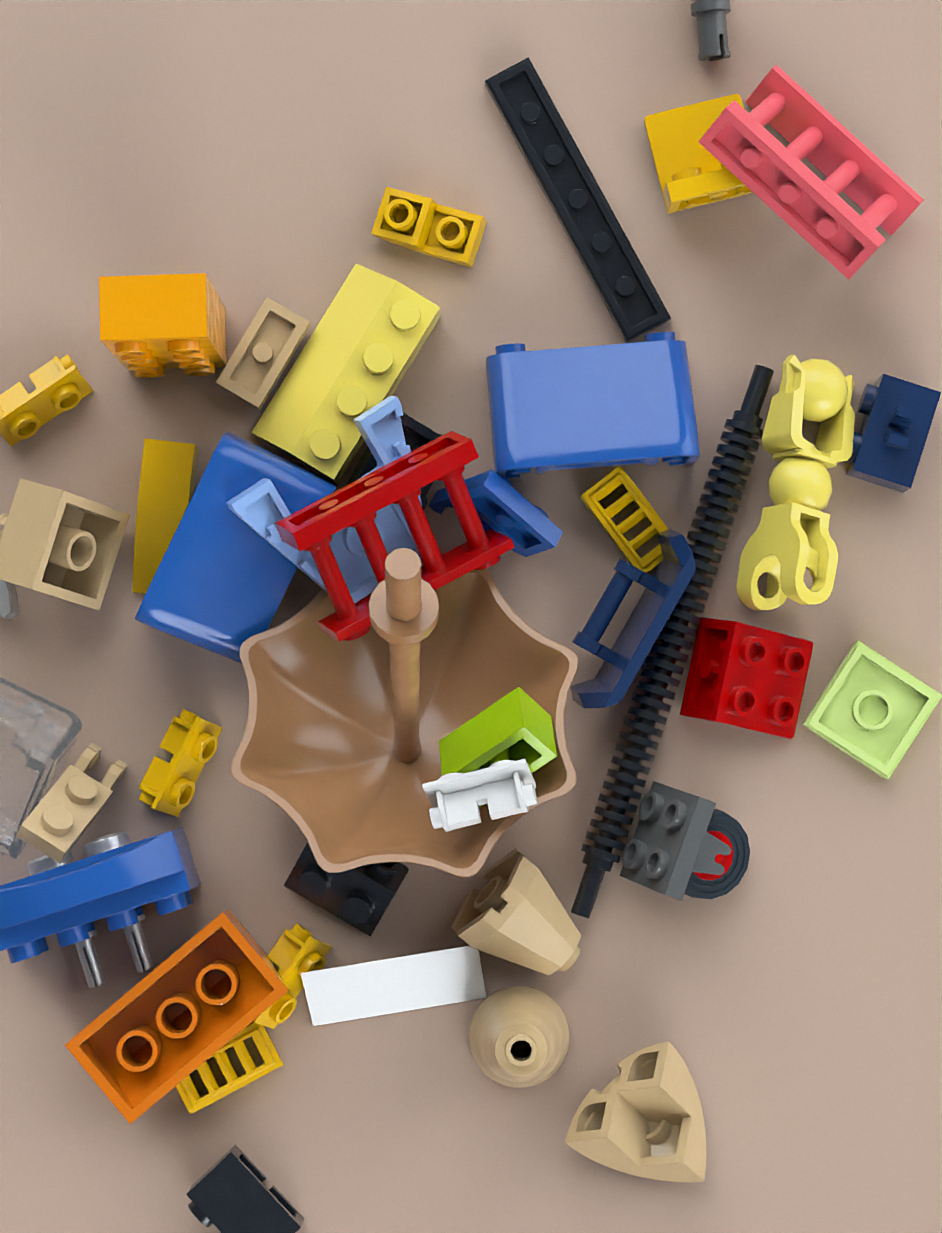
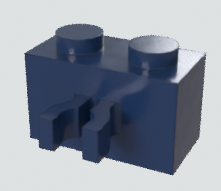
M882 374L875 381V385L867 383L857 411L865 414L860 432H854L852 456L848 459L850 463L846 475L902 493L911 489L941 392L886 374Z

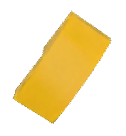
M386 186L371 234L399 246L473 268L487 220L481 215L437 204L432 198Z

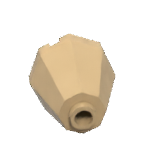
M515 848L493 864L483 877L490 881L480 893L474 887L465 897L451 927L461 939L474 949L546 975H551L558 969L564 972L574 964L580 955L581 948L578 946V943L581 939V934L539 868Z

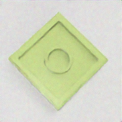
M857 640L801 725L882 778L888 780L942 695Z

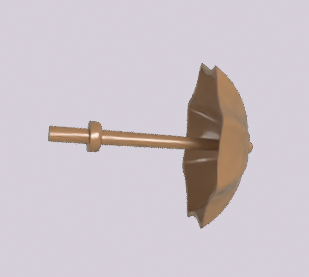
M398 548L390 552L386 557L385 580L380 582L371 594L369 601L371 625L369 632L364 636L351 641L342 640L338 642L321 631L317 621L336 612L328 593L322 589L294 617L273 629L249 637L241 644L239 656L248 684V717L243 738L231 761L230 772L239 783L264 794L290 816L306 837L317 864L328 873H340L367 864L398 862L430 866L457 877L469 878L481 870L493 846L505 831L526 813L492 820L487 803L479 808L482 823L454 829L449 832H445L443 827L434 829L429 809L433 807L423 790L422 784L436 781L442 776L439 740L517 687H520L551 715L557 752L556 758L532 773L537 786L535 792L538 804L528 806L529 811L542 803L567 794L576 785V772L566 745L564 711L568 690L578 669V657L570 648L544 637L525 623L502 597L491 573L487 569L472 570L434 591L429 583L421 579V561L417 553L411 549Z

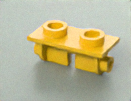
M68 354L61 359L56 355L51 361L28 375L37 388L30 394L24 385L18 382L0 395V435L11 447L19 441L33 436L41 426L63 411L74 408L82 398L94 391Z
M184 708L179 717L174 715L159 746L174 755L170 763L154 756L142 782L138 786L142 790L138 799L151 805V808L179 817L182 809L190 803L194 796L195 783L205 763L213 757L217 750L218 737L223 727L202 719L197 714Z
M298 923L291 930L285 929L267 957L280 968L277 972L289 991L253 1021L254 1023L275 1029L278 1024L284 1022L292 1014L297 1004L296 997L304 987L301 973L322 970L326 963L325 956L332 948L330 944L311 937L313 934Z

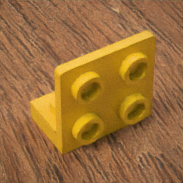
M731 94L650 114L645 117L644 126L667 214L753 193L699 143V140L730 103L735 100L744 108L739 94Z

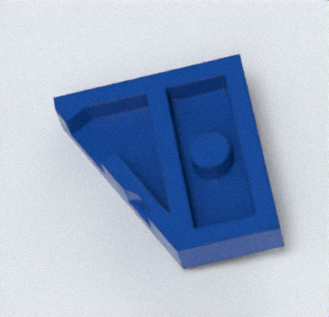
M491 469L465 479L485 531L492 529L511 538L515 546L511 550L524 557L556 547L563 531L549 520L544 510L532 505L517 492L506 477L497 474ZM446 488L437 490L428 505L433 511L441 515L445 508H453Z

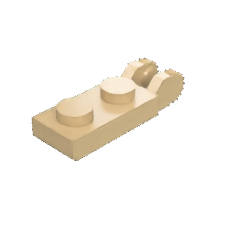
M93 742L90 743L74 766L70 764L22 823L16 836L56 862L61 863L107 805L113 789L121 780L128 764L118 759L109 767L102 782L99 783L86 775L88 770L92 769L97 763L102 750L101 747Z

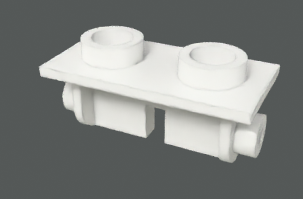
M526 759L517 761L501 760L493 763L489 768L465 774L449 773L441 776L436 781L422 784L423 790L433 807L429 809L433 828L443 827L445 832L482 823L479 805L488 803L490 817L492 820L529 812L528 806L538 804L535 788H537L536 782Z

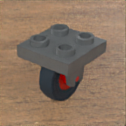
M653 781L650 791L641 801L639 807L640 819L633 839L628 842L622 855L623 867L619 876L681 901L684 894L692 898L714 899L729 893L740 883L744 876L750 857L748 836L736 819L724 811L714 809L715 802Z

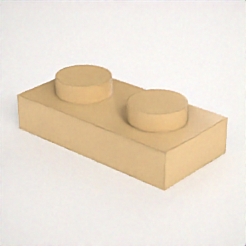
M266 296L215 383L261 410L309 329L310 322Z

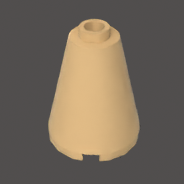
M513 986L495 991L479 1005L469 1028L470 1050L478 1067L493 1081L509 1087H530L545 1081L559 1069L569 1047V1027L563 1011L551 996L533 987ZM519 1040L530 1044V1047L523 1051L511 1049L512 1045Z

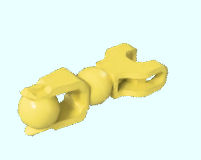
M789 355L782 363L780 390L772 397L762 435L764 450L773 455V460L780 462L774 467L769 479V496L775 506L763 508L760 524L742 551L737 579L739 599L754 611L778 608L786 601L787 597L801 605L822 603L828 599L833 589L838 564V552L835 542L831 539L828 531L830 514L821 512V510L827 506L832 494V480L827 469L836 467L839 462L848 461L852 456L855 412L850 405L854 388L853 376L847 375L844 377L841 369L829 360L810 358L800 363L795 355ZM803 420L821 422L815 446L802 436ZM806 569L809 570L813 578L810 590L803 581ZM764 572H768L767 591L762 597L758 591L757 581L759 576Z

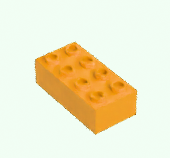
M206 273L98 277L100 341L127 370L135 371V377L165 376V369L174 368L185 369V375L210 376L215 374V367H225L227 364L226 309Z

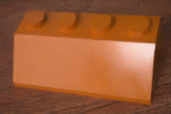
M227 908L69 1040L65 1047L128 1123L131 1124L285 995L289 989L261 946L231 910Z

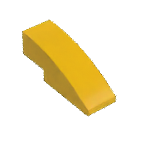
M144 438L135 528L133 593L146 594L194 494L199 448L195 444Z

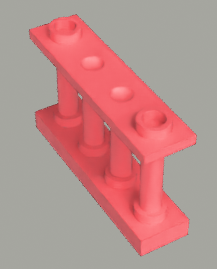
M775 65L745 101L753 110L748 113L734 100L722 111L699 140V143L849 280L886 240L876 228L880 225L892 236L924 199L780 67ZM770 124L790 144L785 147L764 126ZM806 157L827 178L822 181L801 160ZM842 191L864 211L861 216L838 196Z

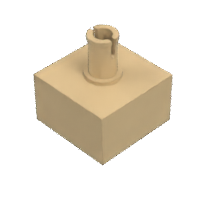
M20 478L9 513L0 515V525L4 526V530H0V580L100 611L130 514L58 488Z

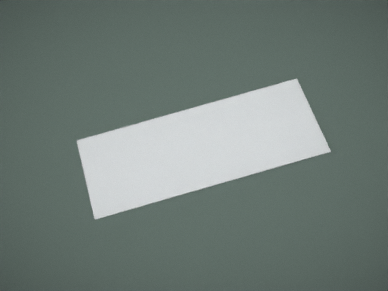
M470 945L301 973L313 1026L487 998L479 950L474 949Z

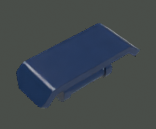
M672 529L658 533L663 559L653 577L626 561L619 559L614 567V570H616L582 632L578 631L572 641L574 644L604 660L594 679L571 686L573 700L584 709L605 708L615 705L623 699L694 575L695 561L693 553L683 534ZM633 581L646 589L613 647L610 649L599 643Z

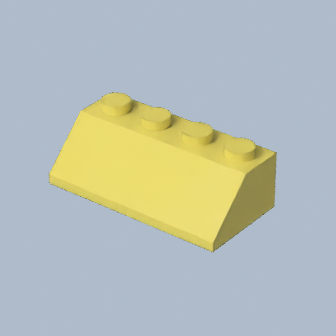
M355 264L251 433L325 479L338 484L365 441L353 420L393 395L440 319V307L400 282Z

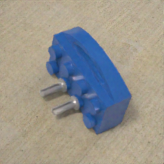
M183 827L134 843H130L127 832L113 833L83 845L86 856L84 859L74 862L72 852L70 851L61 863L56 862L47 855L27 863L30 876L0 886V951L7 950L11 964L48 951L49 948L45 937L56 933L60 948L75 944L88 987L95 989L97 986H103L105 979L91 937L97 935L93 921L105 918L109 932L123 928L137 972L145 973V971L148 972L153 969V962L140 921L145 919L142 905L154 902L159 916L188 907V905L194 903L190 890L201 885Z

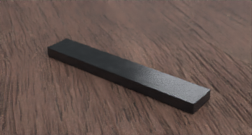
M529 57L486 79L485 86L625 343H629L670 321L671 317Z

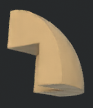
M667 1041L645 1047L624 1058L617 1064L620 1073L602 1091L599 1092L591 1089L585 1096L573 1117L565 1143L587 1158L627 1174L670 1182H704L707 1157L704 1117L696 1086L682 1057L673 1045Z

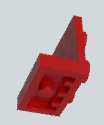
M700 617L701 621L698 625L679 715L792 739L796 731L813 650V642L737 621Z

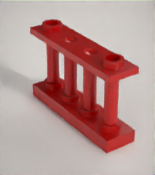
M450 431L275 523L283 542L300 552L302 550L310 551L336 611L317 621L321 631L338 642L342 640H355L369 632L371 625L369 601L372 592L357 603H354L329 543L332 540L331 535L346 527L355 528L379 584L385 580V560L388 553L374 519L377 516L376 511L392 503L399 504L424 564L421 566V579L429 583L434 591L472 570H483L495 565L500 561V555L515 548L511 538L492 529L485 531L462 475V472L465 470L464 465L479 458L471 438ZM435 480L443 481L467 542L444 554L440 552L418 498L421 494L420 488Z

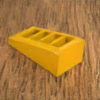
M620 465L580 496V500L629 563L647 573L663 559L660 544L642 558L638 556L635 550L654 535L669 529ZM620 486L625 494L604 510L599 501ZM633 502L638 510L616 526L611 518ZM645 518L650 526L628 542L623 534Z
M252 1023L211 1056L215 1057L227 1082L218 1085L207 1061H205L197 1068V1071L207 1092L200 1095L190 1075L176 1085V1088L188 1112L192 1114L283 1066L284 1063L266 1027ZM252 1037L264 1063L255 1066L243 1040ZM232 1046L245 1070V1073L237 1076L225 1052L226 1049Z

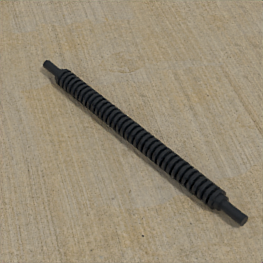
M755 365L740 411L735 410L732 419H727L724 427L732 431V433L723 431L720 440L728 445L718 444L716 452L724 456V458L714 456L712 465L720 468V470L709 469L707 475L715 480L716 483L706 481L703 487L704 490L712 493V495L701 494L699 501L707 505V507L697 506L695 514L702 517L703 520L693 518L691 527L699 530V533L689 531L686 537L688 540L695 542V545L688 544L693 553L695 572L672 611L670 619L667 620L663 627L666 629L665 633L660 632L656 639L662 642L661 645L654 644L650 650L656 653L657 657L647 656L644 663L653 666L652 670L642 668L640 674L649 679L648 683L643 681L637 682L636 688L645 691L644 696L636 693L633 694L632 700L641 705L640 708L629 706L627 712L637 717L635 721L625 718L623 725L632 728L631 733L621 731L619 738L627 740V746L617 743L615 747L616 751L624 753L623 758L612 756L610 762L619 765V770L616 771L608 768L606 774L616 778L613 784L604 781L602 788L611 790L610 796L600 793L598 800L607 803L606 808L596 806L594 813L603 816L602 820L599 821L591 818L589 824L598 828V832L596 834L587 831L585 838L594 841V844L591 846L583 843L581 851L585 852L582 863L587 865L571 909V913L590 918L605 871L611 872L613 863H619L621 856L612 853V850L616 848L623 851L625 843L617 841V835L627 838L629 834L628 830L622 829L620 826L622 823L632 825L633 818L625 816V812L628 810L636 813L638 806L629 803L630 797L640 800L642 793L633 791L634 785L644 788L646 784L645 780L637 778L638 773L649 775L651 769L641 765L642 761L645 760L653 763L655 757L646 753L647 747L654 750L658 748L659 743L650 740L651 735L661 738L663 730L655 728V723L666 725L668 719L658 715L659 711L670 713L672 707L664 703L663 699L674 700L676 693L667 690V687L669 685L678 688L680 680L671 677L672 673L683 674L684 668L676 665V661L686 663L688 655L681 653L680 649L691 650L693 644L684 640V637L695 638L697 630L688 627L689 623L699 625L701 621L700 617L692 613L693 611L703 613L705 605L696 602L697 598L708 600L710 593L702 590L701 587L712 588L714 581L705 577V575L715 576L718 570L717 567L709 563L710 561L720 563L722 555L713 551L714 549L725 550L727 543L719 540L718 537L729 538L731 532L729 529L722 527V524L733 526L735 520L734 517L727 515L726 512L737 513L739 506L730 501H741L743 493L736 490L735 487L745 489L747 480L739 477V475L750 476L752 470L743 463L753 464L756 458L755 455L747 452V450L757 452L760 443L751 438L762 439L763 430L760 429L763 419L759 415L774 370L768 367Z

